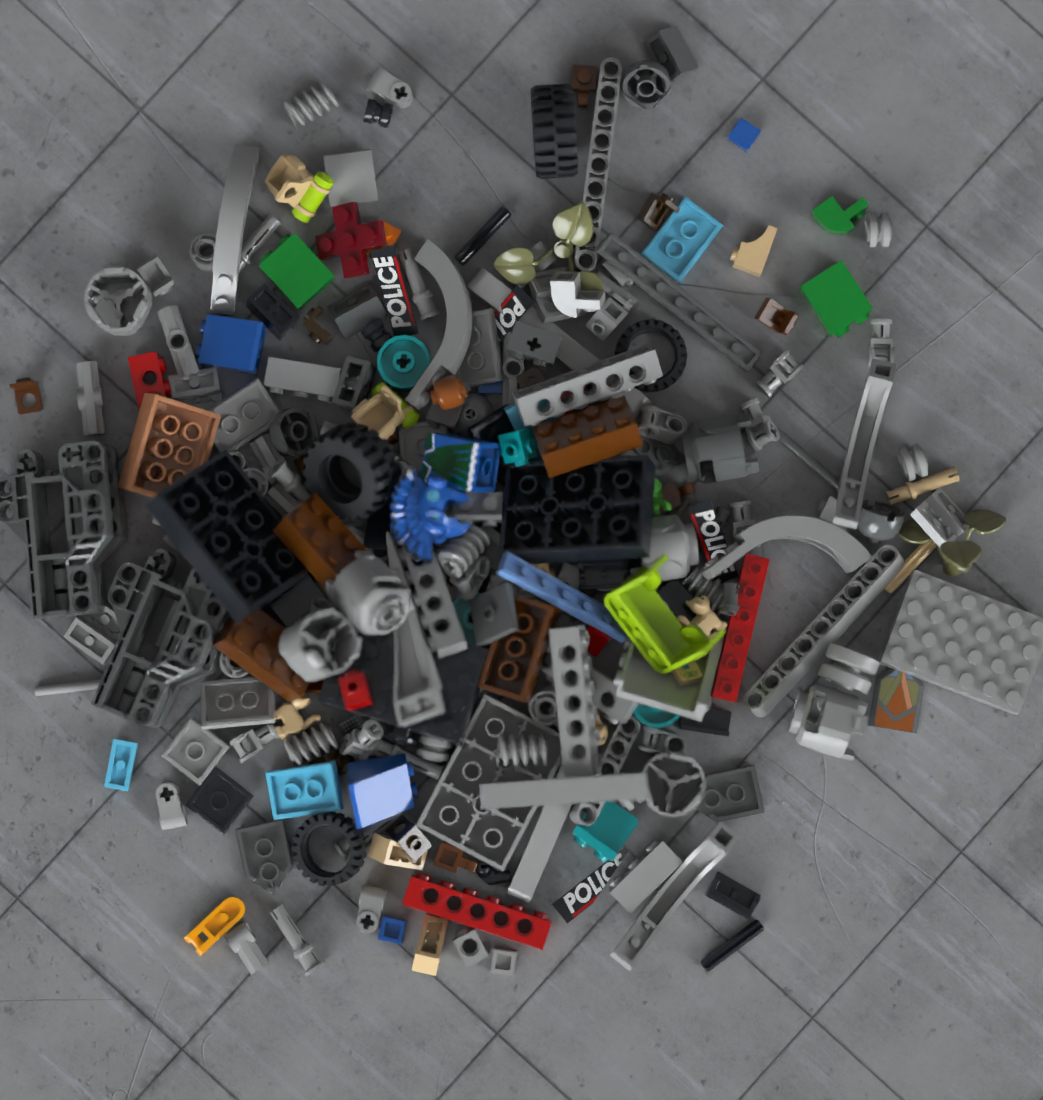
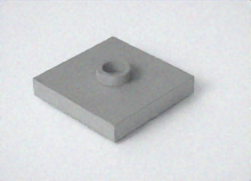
M190 717L161 756L200 786L230 746L208 729L203 730L201 724L193 717Z

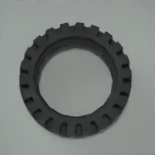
M654 319L641 320L629 326L622 333L615 348V355L626 352L630 343L643 333L656 332L665 336L671 342L675 351V361L672 369L652 384L635 386L637 390L643 392H658L672 386L682 375L687 362V348L678 330L669 323ZM630 369L629 375L635 374V373Z
M334 811L319 813L305 820L296 830L297 834L292 840L295 842L292 845V851H295V855L292 857L294 861L299 863L296 865L297 869H302L304 871L302 875L305 878L310 877L309 881L312 883L318 882V885H327V887L341 884L354 877L365 862L363 859L366 857L367 851H364V848L367 847L366 841H362V838L365 836L363 832L359 833L356 824L352 823L353 819L350 817L345 818L343 813L336 814ZM330 825L339 829L349 843V861L338 872L322 870L314 863L309 853L310 836L320 826Z

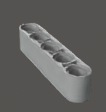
M631 715L629 718V728L626 732L623 731L622 723L620 722L617 725L611 722L607 730L608 737L606 742L598 749V754L602 758V765L606 764L608 767L606 775H617L628 755L640 728L639 721L635 716ZM613 742L618 744V751L615 754L611 750ZM601 769L599 774L593 776H602ZM605 801L572 803L569 810L571 821L578 825L587 826L593 824L597 820ZM582 808H585L587 811V816L584 820H581L579 815Z

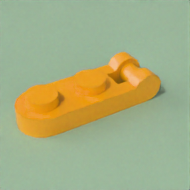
M234 896L224 900L184 937V940L188 944L192 943L197 949L196 953L199 956L204 954L243 917L246 910L243 900ZM202 931L209 938L205 942L198 937Z

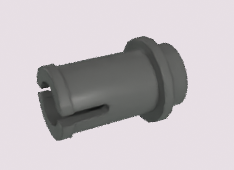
M725 583L723 586V604L720 605V609L724 615H736L740 609V606L737 605L739 585L736 583Z

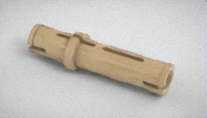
M953 466L950 469L915 482H905L904 486L885 492L886 498L897 495L887 501L890 506H893L907 499H917L918 495L958 482V475L948 477L957 473V470Z

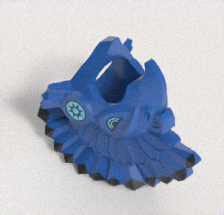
M409 468L406 474L401 477L399 483L395 485V491L392 493L393 500L390 503V516L393 533L391 538L395 539L398 545L404 544L405 553H412V559L415 562L423 560L424 563L429 565L433 561L431 554L433 542H436V544L443 543L446 538L464 534L470 527V522L461 524L456 518L445 516V510L451 504H462L470 502L466 493L447 488V481L439 477L429 476V483L424 485L422 479L417 477L415 468Z

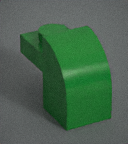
M831 196L814 208L810 214L824 231L833 235H844L855 228L851 219L856 222L867 214L865 209H867L869 204L863 197L843 211L834 197Z

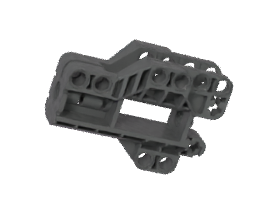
M97 441L67 443L59 450V469L46 471L44 470L43 456L39 452L28 449L20 450L17 453V461H15L16 475L0 477V521L5 522L26 545L32 619L101 613L107 603L103 564L128 539L126 505L121 495V488H118L120 475L117 450L111 444ZM106 447L111 451V457L108 461ZM70 452V458H66V453ZM29 457H32V462H29V464H27L25 462V459H29ZM108 472L113 475V482L110 485ZM9 481L12 489L6 494L4 486ZM63 484L68 553L52 554L46 486ZM111 497L115 499V506L113 509H111ZM94 498L96 499V507L93 505ZM9 506H12L14 509V514L11 518H8L6 514ZM96 521L98 522V532L95 529ZM113 521H115L118 526L117 531L114 534L112 524ZM54 565H66L67 569L54 570ZM56 590H69V593L56 594Z
M156 549L149 556L145 568L127 562L119 567L108 592V600L113 606L121 634L91 702L92 705L135 724L152 728H159L164 724L180 686L215 674L222 652L215 648L213 643L217 632L221 631L228 619L223 620L227 610L201 577L199 579L196 578L198 573L195 569H192L186 584L171 578L176 567V558L174 554L164 549ZM158 558H164L166 563L161 564ZM134 568L136 575L134 579L129 581L127 573L130 569ZM153 568L164 572V575L153 572ZM165 590H169L181 595L182 598L155 662L138 654L160 599L164 595ZM125 591L126 599L124 602L119 603L117 599L118 594ZM203 626V628H202V630H201V632H200V635H199V634H198L199 629ZM208 654H210L209 663L204 665ZM137 666L146 670V675L135 671L134 667ZM125 689L137 693V697L124 693Z

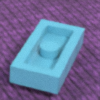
M113 739L104 787L129 791L138 743Z

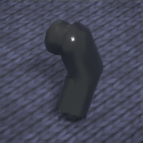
M480 862L477 865L476 873L478 877L488 885L511 882L509 870L497 872L486 862Z

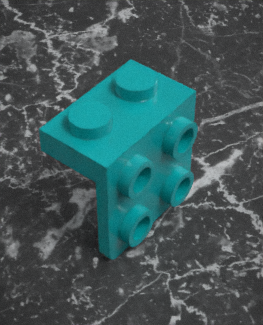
M605 801L597 820L593 824L587 826L577 824L572 831V834L575 835L573 840L584 848L587 845L591 846L596 850L593 854L603 862H606L607 859L613 861L638 825V819L615 802ZM587 812L585 813V815L582 817L581 820H584V819L586 818Z

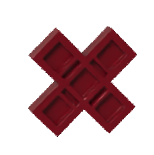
M358 202L333 206L332 211L336 231L315 236L319 260L340 256L344 279L370 274L366 250L387 245L383 221L377 220L361 224Z

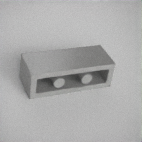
M268 357L264 387L269 388V393L283 395L284 391L293 392V397L307 399L308 395L317 396L318 401L331 403L342 370L336 367Z
M661 839L658 842L653 840L644 849L647 853L641 859L638 857L633 859L627 866L629 870L623 876L618 874L609 883L611 888L608 891L629 913L635 910L683 863Z

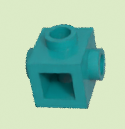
M531 428L498 435L501 456L505 464L514 462L515 467L529 464L530 458L538 456L536 451L537 444L533 439Z

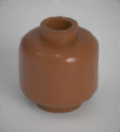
M455 375L435 380L433 384L434 390L430 391L433 404H439L442 410L461 406L464 404V398H467L463 380H458Z

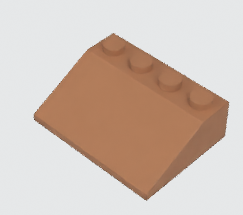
M145 393L118 488L153 498L158 492L209 460L221 415L160 395Z

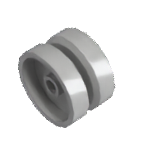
M829 643L825 655L828 659L837 662L838 665L821 663L817 675L831 681L832 684L838 687L868 695L872 683L868 678L859 675V673L876 674L880 662L845 647Z

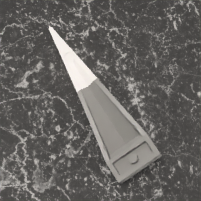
M386 532L389 568L410 591L407 616L401 625L394 630L393 703L398 725L405 727L444 713L445 709L440 691L442 686L394 539L391 538L392 533Z

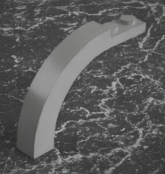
M236 144L230 160L214 249L210 312L234 316L236 311L242 241L250 195L258 170L260 150L258 147Z
M428 239L414 260L431 273L438 282L445 299L447 322L444 338L436 356L405 399L418 411L430 401V391L434 390L433 384L435 380L444 378L446 371L453 375L457 373L468 350L473 320L472 304L465 281L446 254Z
M872 358L844 458L832 523L854 529L858 526L870 461L882 415L893 384L896 364Z
M782 516L761 521L733 536L737 542L724 549L726 554L720 559L715 556L705 564L707 568L701 573L706 580L712 579L757 545L777 539L799 540L822 549L838 562L846 574L856 570L872 558V556L856 538L834 524L806 516Z
M719 821L682 860L683 863L662 883L634 919L633 924L610 956L630 971L681 902L710 869L729 852L739 836Z

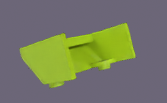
M666 554L641 567L611 590L604 598L608 611L651 667L661 674H666L706 654L726 633L721 629L707 636L697 625L688 624L683 627L655 591V588L661 583V576L657 569L669 558Z

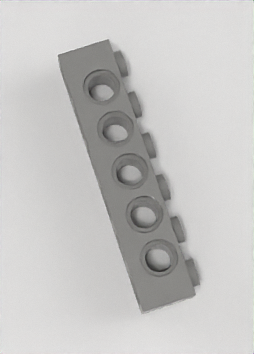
M648 343L512 392V396L522 423L525 426H536L542 423L543 419L563 416L565 411L583 409L590 402L596 400L605 401L611 398L612 394L630 392L635 386L640 384H652L657 381V378L662 377L663 374L656 351ZM637 365L638 371L633 375H629L630 369ZM616 374L613 382L606 383L609 375ZM593 382V386L589 391H583L586 383ZM569 390L570 395L566 399L561 400V394ZM541 399H547L544 407L537 408V404Z
M404 544L401 545L402 548L397 551L402 564L407 562L409 570L405 571L409 586L414 584L417 592L412 593L416 607L422 606L424 614L420 615L424 630L429 628L432 635L427 638L431 651L437 650L439 658L467 649L466 641L433 546L431 548L432 563L416 566L414 565L415 561L412 559V553H405ZM430 580L433 582L428 588L421 586L424 581ZM434 602L441 604L436 610L429 609L430 604ZM445 624L449 626L444 632L436 631L439 625Z
M585 625L549 629L564 778L593 776L600 773L602 758L598 754L597 749L600 740L599 732L595 730L597 709L592 701L594 683L590 680L589 672L592 668V661L587 653L589 634L585 631ZM570 645L576 650L574 658L568 655ZM572 670L578 674L577 683H574L570 678ZM575 695L581 700L579 708L573 704V697ZM577 720L583 723L584 728L582 732H579L575 727ZM580 744L586 749L585 757L578 753V746Z
M549 643V646H548L546 655L549 654V653H551V645H550V643ZM568 651V655L574 658L575 655ZM544 659L541 671L546 673L544 678L554 684L553 664L548 667ZM592 667L589 672L590 680L594 682L593 705L596 706L597 710L599 708L605 712V718L613 724L617 725L618 722L626 724L639 703L615 696L618 686L614 685V680ZM574 671V676L571 678L574 683L578 681L576 671ZM612 693L615 701L613 705L608 707L605 704V697L607 694Z

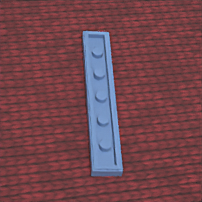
M506 551L503 554L497 572L498 575L622 643L626 640L627 634L605 605L512 553Z

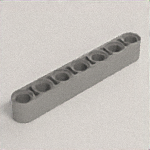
M580 744L578 746V753L585 757L586 749ZM563 762L556 779L564 778ZM572 803L544 805L507 894L530 903Z
M647 773L479 784L481 809L648 798Z

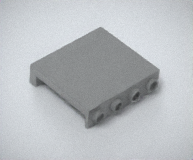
M627 635L623 649L628 651L627 654L622 653L618 667L623 668V670L617 671L614 685L618 686L615 696L702 721L708 704L724 635L706 654L694 659L703 674L702 681L684 686H679L671 671L666 674L655 671Z

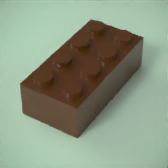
M625 395L532 427L549 478L643 446L637 423Z
M316 493L287 515L273 530L325 589L326 580L331 579L334 582L346 566L357 560L354 555L356 551H368Z
M513 594L518 630L491 643L478 687L530 703L550 643L549 629H554L560 608Z
M260 609L238 624L230 615L215 639L213 646L288 702L301 698L310 682L305 681L301 675L294 671L279 652L280 637L286 628Z

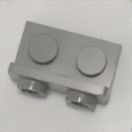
M462 492L466 493L470 502L453 504V518H456L461 524L469 522L470 525H473V523H483V527H497V523L502 522V492Z

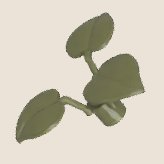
M580 202L573 207L562 210L556 215L553 221V230L558 237L555 245H551L550 249L537 260L533 261L534 255L530 249L526 247H513L497 257L494 262L495 269L514 284H526L533 280L536 275L534 265L540 264L552 252H555L558 257L569 259V271L574 272L573 251L575 245L583 246L587 244L593 234L592 217L586 204ZM591 271L580 272L581 290L604 291L603 282L597 274Z
M974 510L967 513L964 517V523L970 527L967 529L964 540L960 542L957 540L955 542L947 541L938 547L939 557L943 558V572L950 576L959 575L962 571L966 572L971 564L980 557L982 551L978 544L968 541L971 532L975 530L980 534L993 533L1006 523V517L989 510ZM914 519L904 521L898 533L902 539L915 544L927 543L932 540Z

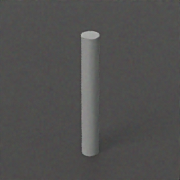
M101 679L36 686L35 695L43 696L94 690L98 688Z

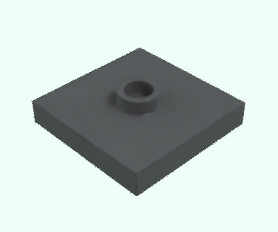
M505 582L470 599L476 645H487L518 630L512 584Z

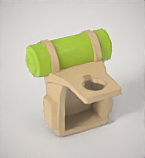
M283 154L279 157L264 181L268 186L267 189L276 197L275 200L288 203L293 207L292 214L294 217L305 223H308L316 214V210L325 196L329 194L334 184V180L327 173L318 171L313 175L306 169L305 164L299 158L288 154Z
M383 381L373 388L372 398L369 400L364 399L352 410L350 419L357 425L363 424L368 426V430L374 429L379 433L381 439L385 438L387 440L395 432V427H398L400 424L406 429L416 425L420 415L394 391L393 387Z

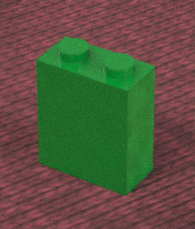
M293 233L291 236L289 234L285 235L278 242L279 247L274 252L269 250L260 259L262 263L259 264V267L300 311L335 280V276L296 233Z
M842 260L799 287V291L830 338L835 334L837 338L850 331L848 326L854 322H857L858 325L870 318L868 313L873 310Z

